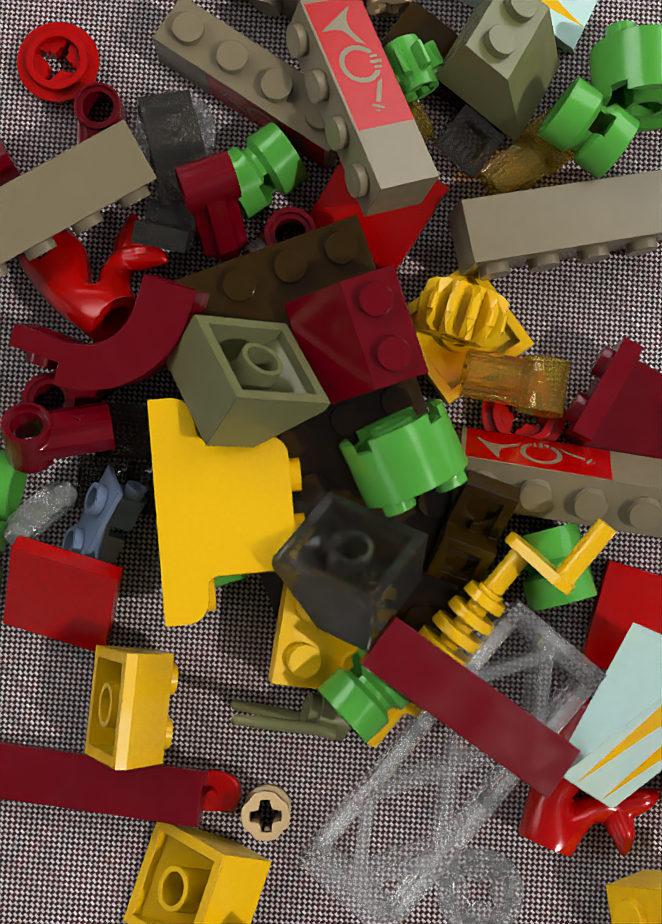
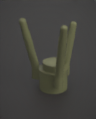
M308 693L301 712L237 699L232 700L230 703L233 710L253 714L252 716L234 714L231 722L238 726L316 735L332 741L334 739L342 741L350 729V726L320 693Z

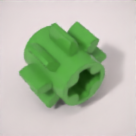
M406 34L394 39L383 48L407 102L419 100L429 95L438 87L439 81L435 73L444 64V60L434 40L423 45L421 39H418L416 34Z

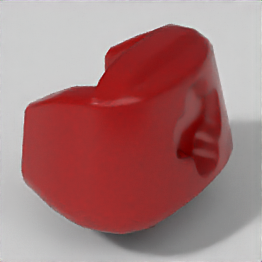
M207 769L208 777L203 811L234 812L242 793L239 780L228 771Z

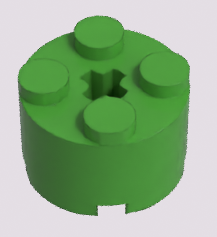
M628 20L612 23L605 29L606 37L595 44L590 51L591 85L603 93V104L606 107L617 103L640 120L637 132L661 129L662 25L638 26L635 22Z
M441 399L425 401L429 409L428 412L416 415L412 406H409L366 425L356 431L360 442L354 446L347 439H344L339 444L368 508H382L385 517H392L414 507L417 503L414 497L433 488H435L437 493H443L462 485L468 480L464 469L469 461Z

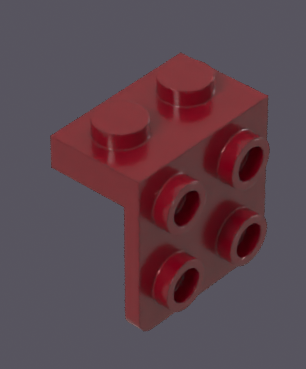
M624 337L612 348L606 345L602 348L589 371L595 378L586 394L579 391L564 414L563 419L567 420L569 424L561 436L562 438L578 446L662 459V373L638 360L644 347Z

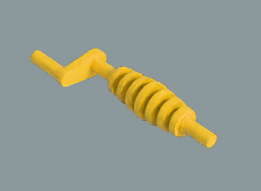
M598 518L556 568L533 545L517 533L511 531L504 539L511 547V550L488 578L480 583L471 580L463 587L471 597L468 601L456 594L448 602L449 607L457 616L454 617L447 611L440 609L432 617L433 622L443 633L427 624H424L418 633L468 668L471 661L461 648L474 655L478 653L483 644L473 630L475 629L485 636L490 634L494 624L486 614L490 612L497 617L502 615L506 608L501 601L503 599L502 594L528 563L557 589L569 595L575 588L574 583L617 532L602 519ZM412 701L402 710L391 708L388 711L389 723L367 744L377 748L403 715L409 714L416 717L424 709Z

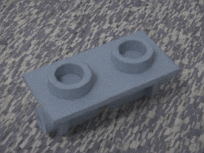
M108 465L99 483L94 482L90 486L85 497L84 512L77 525L71 526L67 530L61 548L113 564L126 540L124 535L110 530L112 527L131 532L147 503L145 497L146 487L134 480H128L126 485L119 484L113 466Z

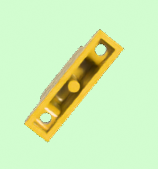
M176 398L147 400L165 627L190 625L202 620L208 611H217L216 578L281 571L293 561L297 547L307 546L304 513L294 514L292 491H302L299 458H289L286 446L276 437L255 447L206 446L186 403Z

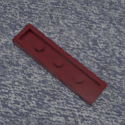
M394 615L390 617L359 661L362 666L547 799L581 752V750Z
M0 741V799L196 828L202 825L208 777L207 769L163 763L130 770H114L84 752Z

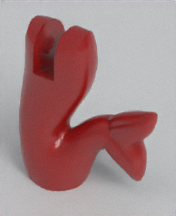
M135 214L129 215L121 227L114 242L113 253L110 254L102 266L96 283H92L91 265L83 244L67 229L52 236L57 246L42 258L38 256L28 261L24 252L18 255L21 268L48 304L97 343L117 333L130 317L136 301L130 283L135 271L150 269L168 262L167 255L161 248L145 242L143 225Z
M573 694L563 707L552 730L569 742L589 705V699ZM562 778L548 799L530 786L517 833L543 847L572 857L590 827L594 824L603 823L621 856H625L630 851L635 839L634 818L647 812L656 804L661 795V789L639 788L611 809L588 794L573 799L580 789Z

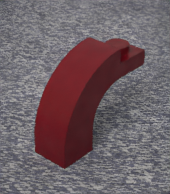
M144 274L130 317L124 326L110 338L94 344L38 324H14L8 345L27 351L24 359L32 364L49 369L57 368L53 385L75 390H102L135 384L156 375L168 366L166 362L194 314L204 315L210 293L161 276Z

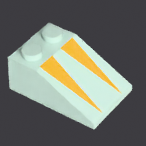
M634 622L569 740L581 752L563 777L611 809L662 771V634Z

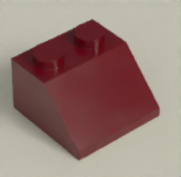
M394 264L335 283L284 304L295 340L329 399L330 405L429 373Z

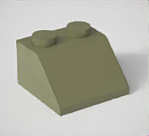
M482 0L472 12L444 58V64L435 73L441 83L514 141L521 137L560 67L550 8L541 0Z
M194 314L166 362L206 446L255 447L324 412L330 405L329 399L286 323Z

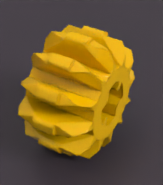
M436 276L428 279L424 291L420 293L416 306L418 311L415 321L421 330L429 332L430 335L438 336L460 345L488 350L495 348L500 335H503L508 320L509 302L504 296L497 294L493 290L485 289L480 285L471 284L464 280H455L447 276Z

